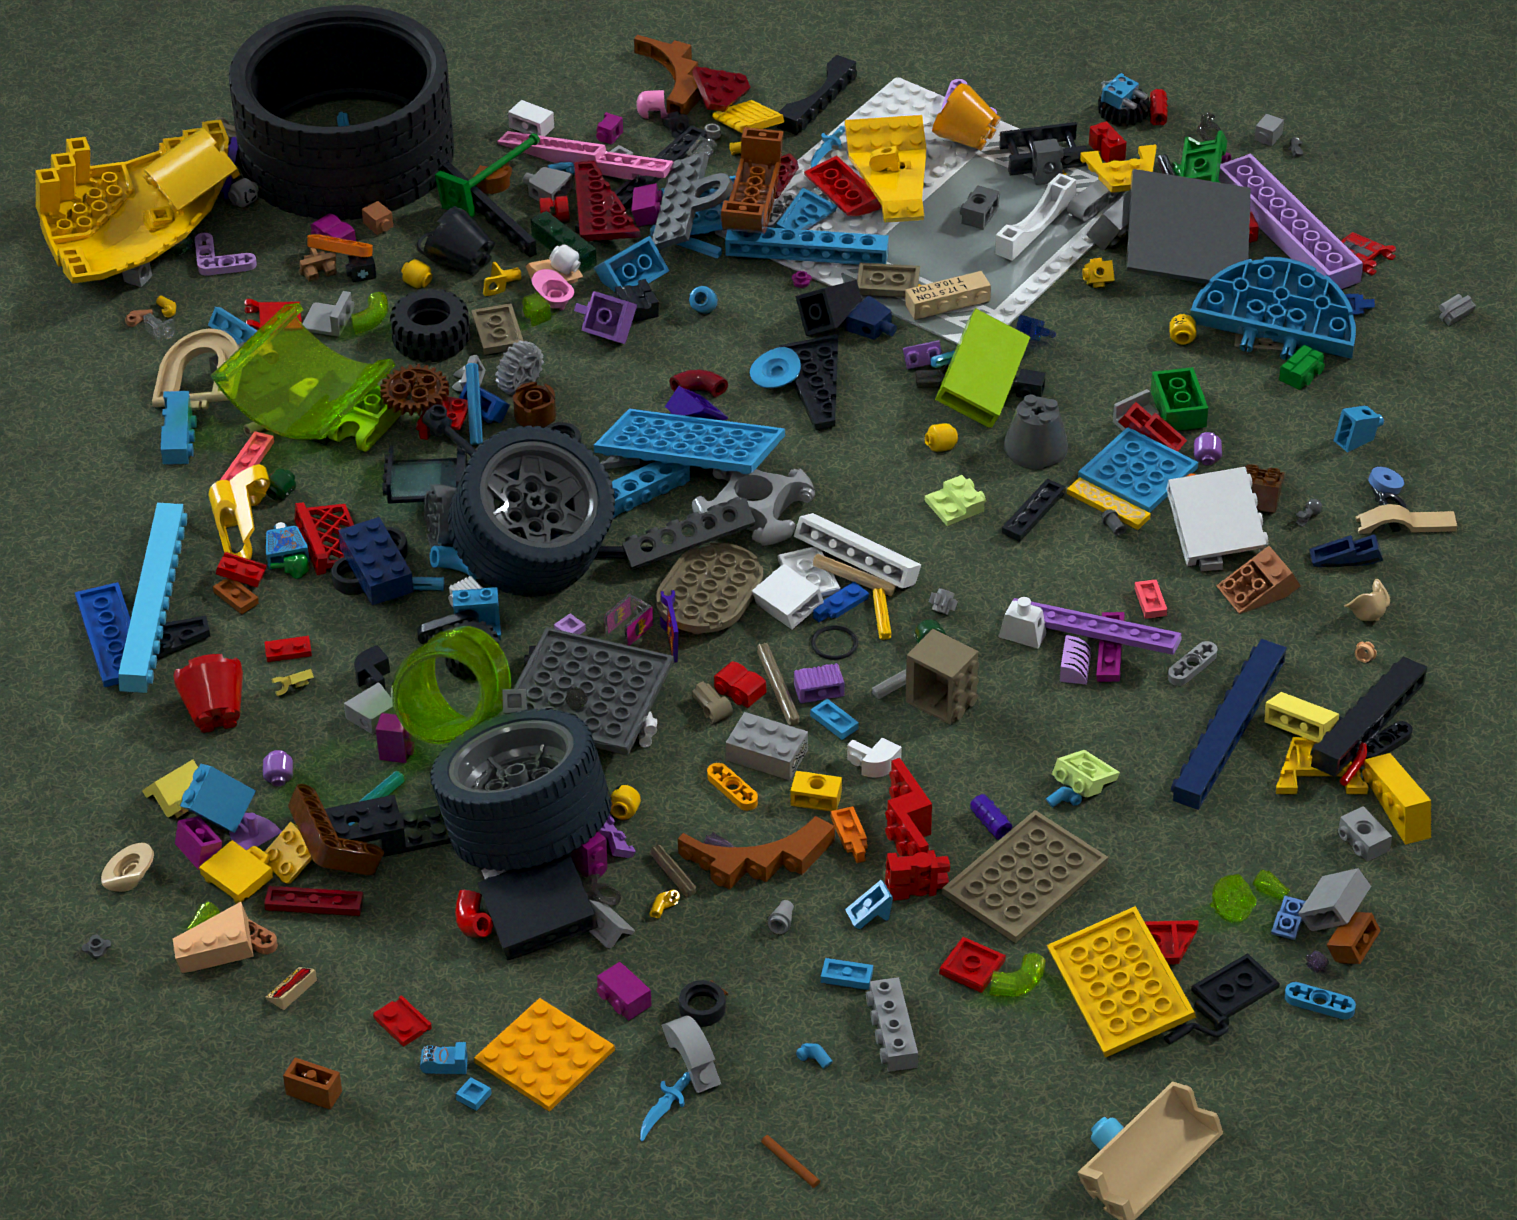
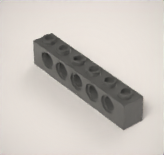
M735 497L727 501V505L721 507L719 504L707 508L708 512L702 514L695 512L686 516V520L679 522L676 519L666 523L667 527L661 529L654 527L645 531L646 534L640 537L636 534L625 538L626 542L622 543V548L631 571L754 526L755 520L747 499ZM729 512L734 515L735 519L732 522H727L723 519V515ZM705 520H711L714 523V527L708 530L703 527L702 523ZM688 527L694 531V534L691 537H685L682 534V530ZM664 535H669L673 538V542L666 545L661 541V538ZM643 543H650L653 549L650 552H644L640 546Z

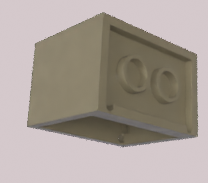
M932 629L907 654L906 702L950 725L956 719L960 720L965 710L969 706H973L978 699V651Z

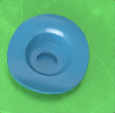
M779 347L772 349L754 361L750 368V376L755 384L763 388H778L787 385L799 375L801 370L800 359L790 348Z

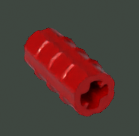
M1155 89L1150 93V122L1153 125H1165L1167 123L1168 99L1167 93L1163 89Z

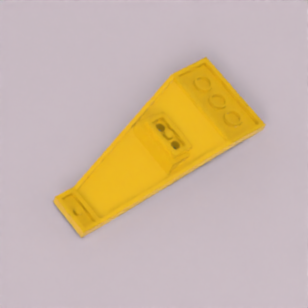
M912 115L845 120L848 158L882 205L884 223L924 220L922 195L927 148L923 116ZM897 146L900 167L903 166L904 169L892 172L891 167H887L882 171H874L870 167V155L874 150Z

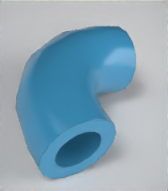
M433 546L431 548L430 563L432 567L457 570L472 576L474 579H479L475 573L473 574L469 570L468 566L466 567L463 564V560L459 558L458 552L455 551L454 547Z

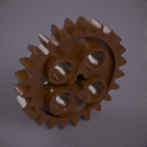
M410 364L408 369L401 366V371L394 369L393 375L387 374V379H383V384H380L383 404H387V409L393 408L394 413L400 410L401 415L409 412V416H412L413 413L417 412L418 416H421V412H426L433 405L443 406V401H447V396H449V382L446 376H442V371L436 372L435 367L429 370L428 365L420 368V364H417L416 368H413Z

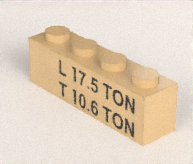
M978 271L906 289L905 306L914 320L988 302L991 297V285L983 272Z

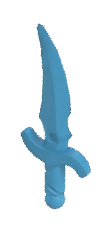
M840 126L830 136L822 133V140L825 143L821 144L822 146L814 153L811 160V168L816 166L826 153L832 149V145L842 148L839 138L845 132L844 126Z
M689 1072L684 1073L673 1087H667L665 1081L661 1082V1090L665 1095L659 1098L658 1103L646 1115L640 1132L641 1141L645 1139L650 1129L660 1117L670 1109L671 1103L674 1100L680 1103V1107H684L685 1102L681 1092L691 1081Z

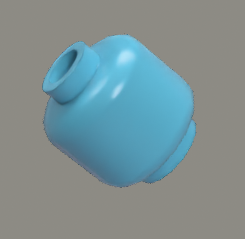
M1103 1117L1091 1128V1141L1101 1150L1124 1127L1115 1118L1107 1119Z

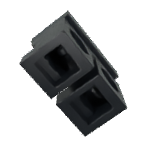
M646 279L638 280V285L617 286L615 287V293L608 295L637 304L632 323L633 321L637 322L659 317V301Z

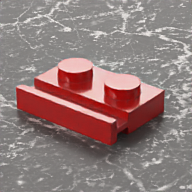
M225 552L217 566L216 575L258 588L267 565Z
M402 995L399 996V1000L391 1001L373 1013V1018L403 1047L423 1035L427 1030L432 1029L431 1023Z

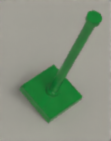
M532 133L529 135V139L468 181L442 171L436 173L435 178L442 208L449 210L456 206L464 209L471 217L475 216L470 189L532 145L539 144V136Z

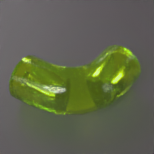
M1036 953L1025 954L1022 958L1020 969L1012 973L993 971L990 995L1017 997L1030 992L1039 985L1044 974L1046 961L1043 956Z

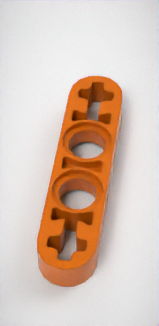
M318 234L307 236V246L311 248L358 257L372 256L373 245Z

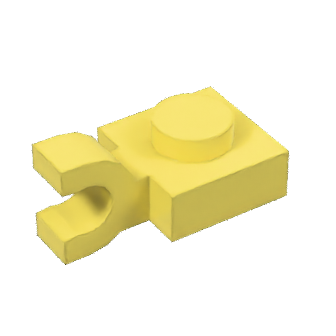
M309 669L286 677L272 678L271 680L272 683H282V689L276 691V695L279 696L287 692L289 685L295 684L297 688L309 684L308 679L314 677L312 670Z

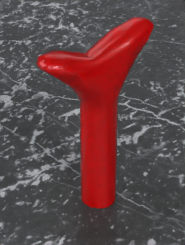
M1363 742L1359 746L1353 763L1339 781L1343 786L1349 784L1361 767L1365 768L1364 759L1367 756V745Z

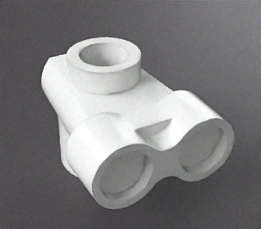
M649 712L639 732L638 739L641 747H649L652 744V735L657 732V719L653 718L651 712Z

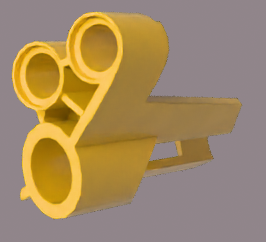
M253 465L238 473L230 481H217L209 489V500L224 553L233 554L226 527L238 525L243 543L245 544L242 550L234 555L250 560L252 558V546L249 538L255 528L251 506L258 505L270 486L267 470L263 465Z

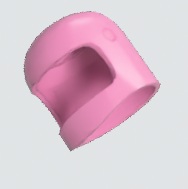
M664 90L644 91L639 94L637 98V111L642 118L649 119L648 111H661V118L668 117L664 105Z

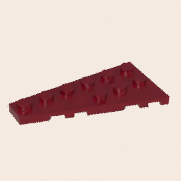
M594 161L574 162L580 241L640 238V230L638 227H635L633 219L627 215L625 207L615 192H612L609 183L604 180L603 174Z

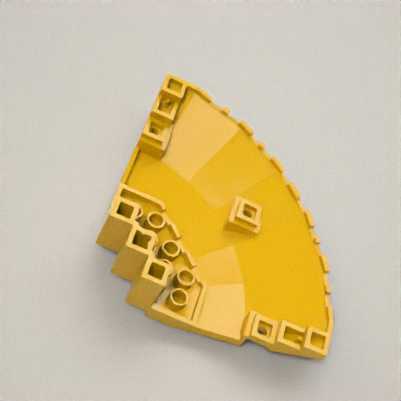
M222 120L202 122V128L218 143L220 150H223L228 156L229 138ZM200 128L183 130L181 137L163 139V143H159V151L126 162L90 166V147L86 137L66 139V153L52 154L51 168L35 170L36 209L40 218V226L58 267H63V273L72 284L102 280L152 261L185 239L211 211L226 179L183 208L184 215L181 216L178 211L174 213L167 204L169 200L159 188H154L151 184L149 185L142 176L145 174L143 170L145 167Z

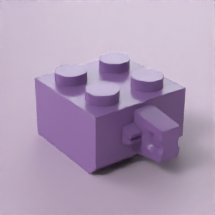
M593 291L588 305L584 306L576 303L574 311L585 314L581 331L625 344L637 304Z

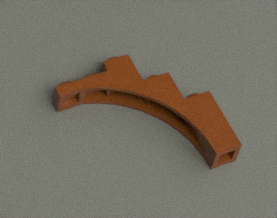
M637 35L634 38V53L651 57L658 61L674 78L675 86L666 99L667 114L678 111L680 114L687 115L702 98L692 74L694 67H698V62L692 60L691 45L676 40L669 44Z
M815 816L800 830L783 839L752 847L709 845L683 833L678 838V854L685 860H692L699 864L704 870H711V880L717 886L731 889L746 872L752 878L761 879L764 882H767L782 865L791 872L795 871L803 875L835 841V826Z

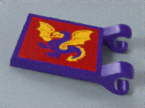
M671 590L670 596L664 595V591H661L660 600L667 607V622L660 617V626L667 632L671 655L674 656V663L678 662L679 631L673 608L675 591Z

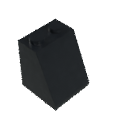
M857 280L795 296L806 336L839 327L862 300Z

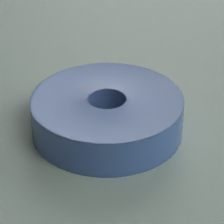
M1385 467L1373 468L1368 478L1369 483L1376 490L1382 491L1384 494H1399L1404 485V480L1398 473Z

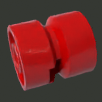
M558 196L555 200H552L550 197L539 198L541 224L553 223L554 220H557L558 223L569 222L567 196ZM555 206V214H550V207Z

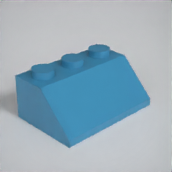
M650 236L594 267L601 282L614 292L617 286L638 285V280L646 279L650 283L669 272L666 263Z

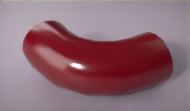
M701 369L681 372L672 376L669 380L674 392L680 386L689 391H706L714 397H718L725 393L728 388V381L712 371Z

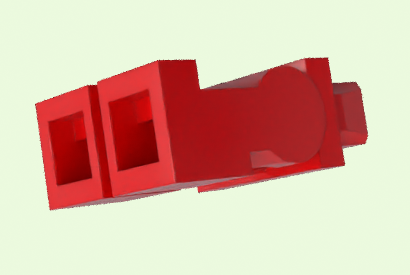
M928 850L927 853L918 852L913 856L897 857V853H887L885 885L893 897L892 901L909 899V895L924 896L929 894V896H935L937 889H942L949 883L947 872H950L948 856L936 857L934 850Z

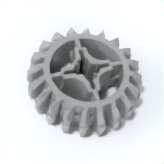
M521 340L518 343L514 342L513 346L508 347V351L503 353L504 356L500 359V364L496 367L498 371L495 373L498 387L505 393L513 395L520 385L535 382L540 377L539 373L542 371L541 366L544 363L542 360L543 354L531 342Z

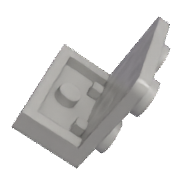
M343 291L336 305L313 303L302 324V330L340 337L354 310L351 292Z

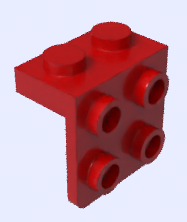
M447 396V401H443V406L447 409V416L452 420L451 428L459 430L468 413V400ZM423 411L417 421L416 429L419 431L420 439L428 440L430 429L422 422L423 415L425 414Z

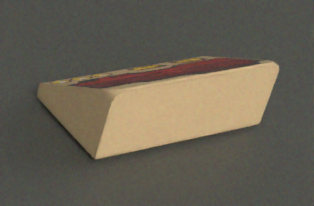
M298 967L265 998L282 1010H285L317 981L316 971L311 968Z

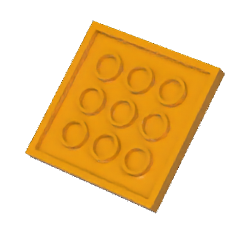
M539 998L474 1057V1063L550 1112L615 1051V1045Z

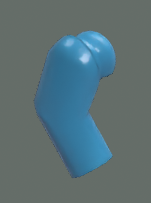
M559 162L548 165V168L566 171L575 175L573 162Z
M805 1043L796 1052L797 1057L802 1061H805L807 1058L816 1059L823 1069L833 1062L819 1044Z

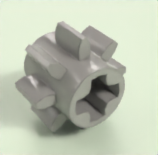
M940 588L937 593L932 592L929 603L933 604V611L948 615L949 610L955 611L958 601L953 599V592Z

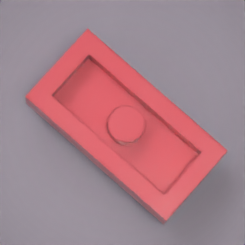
M1157 580L1135 582L1134 589L1145 619L1167 616V607Z

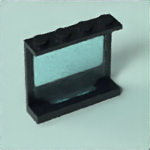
M389 445V453L385 454L382 483L383 496H387L388 504L425 502L426 491H431L430 484H442L457 488L467 465V453L457 445V458L394 460V447Z

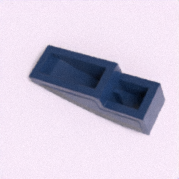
M1375 534L1355 541L1352 535L1309 549L1314 567L1364 566L1383 561L1381 548Z

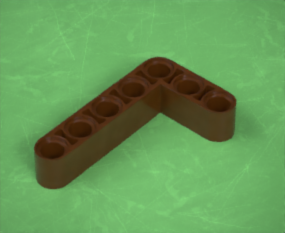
M297 784L288 808L313 861L325 868L374 875L382 860L384 851L379 846L371 843L338 838L315 789L306 784Z

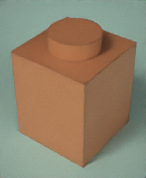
M379 201L362 209L363 224L378 235L393 227L392 212Z

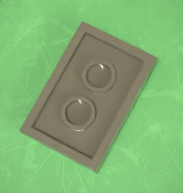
M859 263L857 282L860 294L866 296L905 297L906 289L918 287L920 266Z
M512 304L471 310L472 319L484 355L508 351V347H512L514 342L524 341Z

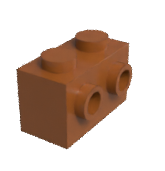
M1355 912L1348 924L1337 927L1327 943V947L1335 962L1361 964L1381 930L1372 913Z
M298 1058L293 1059L283 1075L286 1095L330 1110L342 1092L340 1072Z

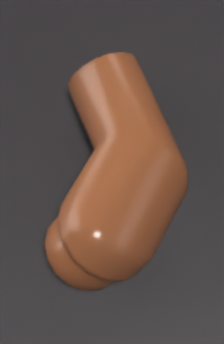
M153 310L131 311L126 316L125 323L130 327H134L142 320L153 319Z

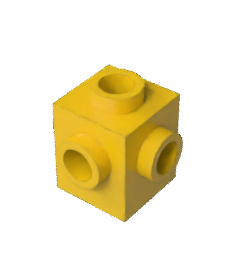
M1102 258L1090 259V263L1085 264V268L1082 269L1083 280H1086L1087 285L1093 284V288L1105 287V283L1115 280L1112 260L1102 261Z

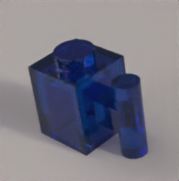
M1019 315L1016 330L1030 336V339L1039 341L1041 336L1049 338L1056 336L1054 330L1044 328L1045 321Z

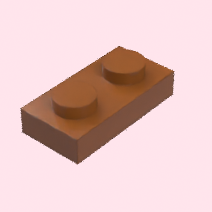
M226 578L213 586L214 593L240 614L259 604L258 597L238 581Z

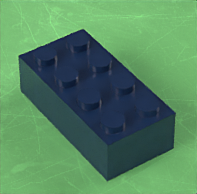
M380 517L338 530L340 549L372 605L414 592L412 572Z

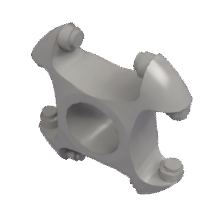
M714 468L713 476L716 479H724L729 483L712 501H707L702 496L696 497L692 502V509L694 513L699 512V514L708 512L707 508L719 504L720 507L727 505V501L735 497H740V499H761L759 501H747L755 520V525L747 529L753 531L752 539L755 542L765 546L791 538L795 530V523L791 520L780 521L777 519L791 503L795 501L806 503L812 501L815 497V490L810 478L802 469H791L789 476L786 477L779 474L762 472L757 469L753 473L742 474L738 471L725 472ZM727 512L723 515V519L727 522H732L735 519L732 513ZM705 520L702 523L705 529L709 530L714 527V523L711 520Z

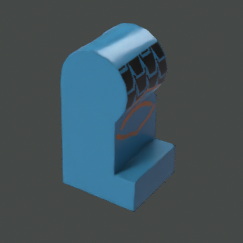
M456 1042V1047L439 1048L433 1045L424 1047L421 1051V1071L423 1073L466 1074L468 1060L466 1042Z

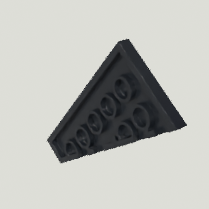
M838 334L779 345V347L792 349L800 359L801 370L797 378L793 380V383L814 429L834 427L836 419Z

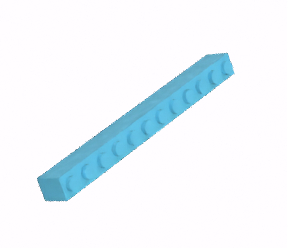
M157 503L119 669V691L147 693L148 685L153 683L154 672L152 669H156L157 656L155 654H159L160 641L158 639L163 637V626L161 625L166 623L165 610L169 609L168 596L172 595L171 582L175 581L174 568L178 567L179 558L177 554L181 553L182 545L180 540H184L183 526H187V513H184L183 504Z

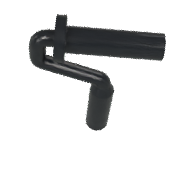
M1199 999L1195 1002L1194 1007L1214 1023L1216 1031L1197 1023H1189L1164 1036V1040L1170 1045L1190 1033L1192 1029L1218 1038L1228 1032L1230 1020L1226 1016H1219Z

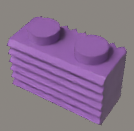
M837 663L794 671V686L800 703L844 696L845 683Z

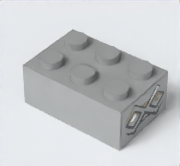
M746 712L743 713L726 741V761L787 780L792 778L808 751V731Z

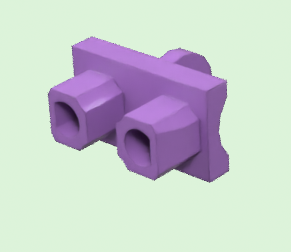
M940 341L903 348L906 367L910 369L931 364L932 357L942 354Z

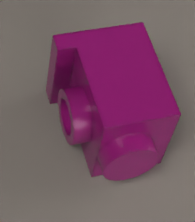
M606 112L602 122H599L597 125L596 138L600 142L612 145L623 133V118Z

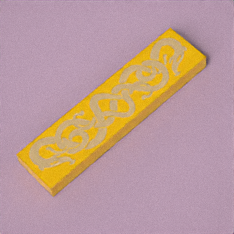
M1080 477L1067 488L1068 495L1101 512L1108 509L1115 510L1121 522L1137 530L1150 519L1151 513Z

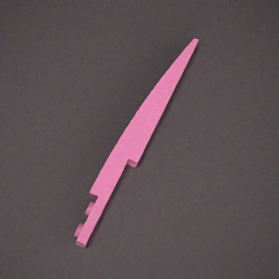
M507 131L497 142L500 145L514 149L529 139L531 134ZM539 136L540 143L532 145L524 151V153L554 163L594 161L603 175L633 180L638 174L641 176L665 178L672 171L671 166L673 164V161L607 152L603 144Z

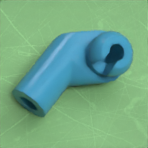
M1061 787L1047 797L1046 801L1052 808L1061 801H1070L1072 805H1078L1082 801V796L1074 792L1073 788Z

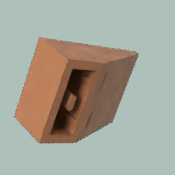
M1268 546L1216 586L1236 611L1241 614L1286 598L1301 585L1285 563Z

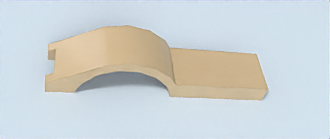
M1388 504L1378 506L1356 516V522H1361L1362 526L1358 528L1359 534L1372 533L1378 526L1391 522L1404 524L1411 532L1457 531L1454 511L1409 512L1408 509L1400 505Z

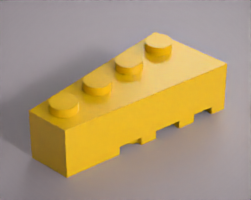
M1391 753L1364 759L1363 779L1373 790L1404 844L1431 838V799Z

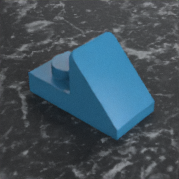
M880 880L845 910L854 927L861 929L877 915L886 921L889 920L893 897L884 881Z

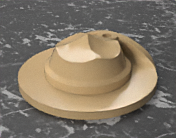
M136 843L119 851L106 864L101 876L102 885L108 890L117 892L129 891L135 888L153 861L154 851L150 845Z

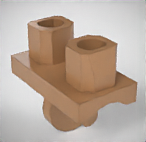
M311 248L310 255L304 256V260H300L299 272L301 275H305L308 281L318 279L319 274L317 271L324 270L326 276L336 274L335 252L325 254L322 251L317 253L315 248Z

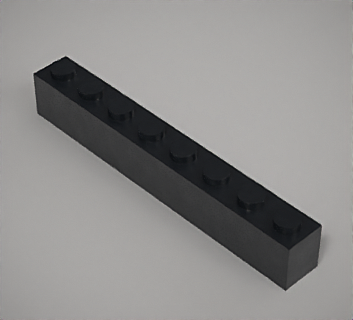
M1404 656L1397 663H1393L1390 671L1387 674H1383L1379 682L1375 686L1372 685L1364 697L1359 698L1354 708H1350L1342 720H1338L1334 728L1330 732L1327 731L1319 743L1314 744L1310 753L1312 756L1311 767L1336 777L1355 758L1360 744L1363 742L1367 745L1425 684L1428 667Z

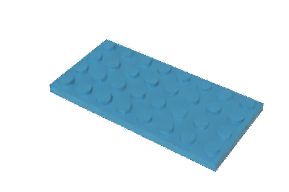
M628 409L594 444V453H602L605 456L617 455L623 458H639L643 461L655 460L661 461L664 464L677 463L682 466L692 465L700 466L703 469L715 468L725 472L738 471L742 474H750L754 472L785 437V428Z

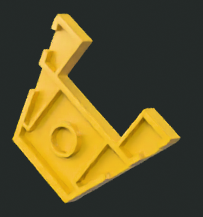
M1139 146L1138 154L1140 159L1133 158L1127 161L1102 163L1099 152L1090 151L1081 152L1080 160L1088 164V169L1098 175V179L1111 193L1129 191L1131 189V173L1133 169L1153 172L1157 146Z
M1304 737L1292 738L1279 781L1276 785V794H1297L1296 776H1331L1311 767L1312 756L1310 753L1312 747L1317 742ZM1350 762L1337 776H1343L1352 764V762ZM1359 770L1349 784L1345 786L1346 794L1368 793V784L1366 781L1363 782Z

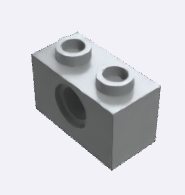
M1364 806L1340 817L1338 833L1342 840H1347L1358 856L1361 855L1368 862L1390 851L1392 835Z

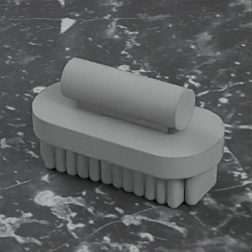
M1457 294L1439 305V309L1442 312L1439 318L1450 326L1471 314L1476 305L1472 302V298L1469 295L1462 298L1460 294Z

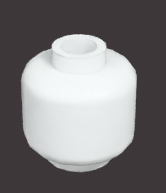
M567 245L556 246L549 257L551 266L565 275L570 272L575 273L581 264L578 261L579 253Z

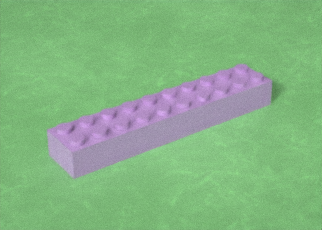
M1248 154L1220 165V183L1251 188L1250 212L1253 213L1259 228L1291 259L1316 268L1317 272L1330 277L1340 289L1361 282L1363 262L1253 155Z

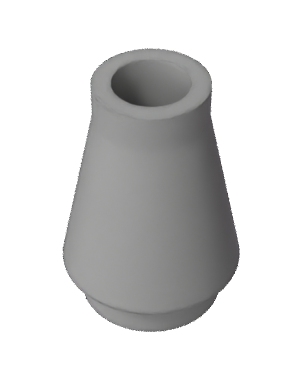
M781 901L780 905L768 917V926L772 932L783 934L790 929L792 911L794 909L790 901Z

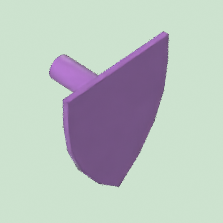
M245 813L236 832L229 831L231 840L245 850H248L252 846L258 847L282 831L264 817L255 813Z

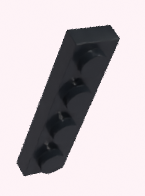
M1046 479L1004 524L1002 534L1021 542L1065 494L1066 486Z

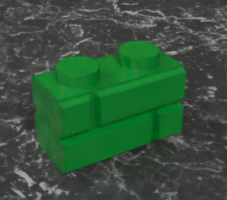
M1303 345L1280 367L1279 380L1298 390H1301L1305 385H1310L1313 377L1316 374L1320 375L1324 370L1323 353L1317 350L1313 351L1312 348Z

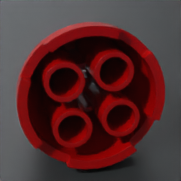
M222 654L203 655L188 660L189 665L175 670L173 675L175 687L194 724L200 728L202 733L212 732L214 727L223 726L225 729L237 726L241 710L243 670L239 659L236 657L233 659L223 658Z

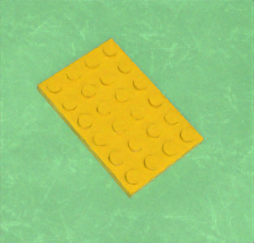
M1136 906L1047 945L1056 966L1105 1058L1196 1018L1193 1008Z

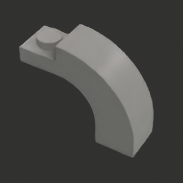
M684 1016L662 1024L670 1048L675 1047L681 1054L696 1093L720 1085L721 1082L713 1062L715 1060L713 1052L695 1020L690 1016Z

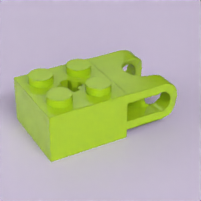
M365 381L343 404V409L330 422L328 437L337 442L342 441L346 437H356L357 449L367 452L401 416V411L399 410L394 413L393 408L387 409V404H383V399H381L380 386Z

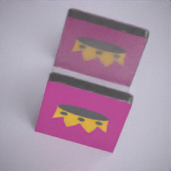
M629 593L604 615L605 634L609 636L629 617H633L624 626L625 645L630 646L653 626L652 606ZM636 606L642 609L640 613L637 611Z

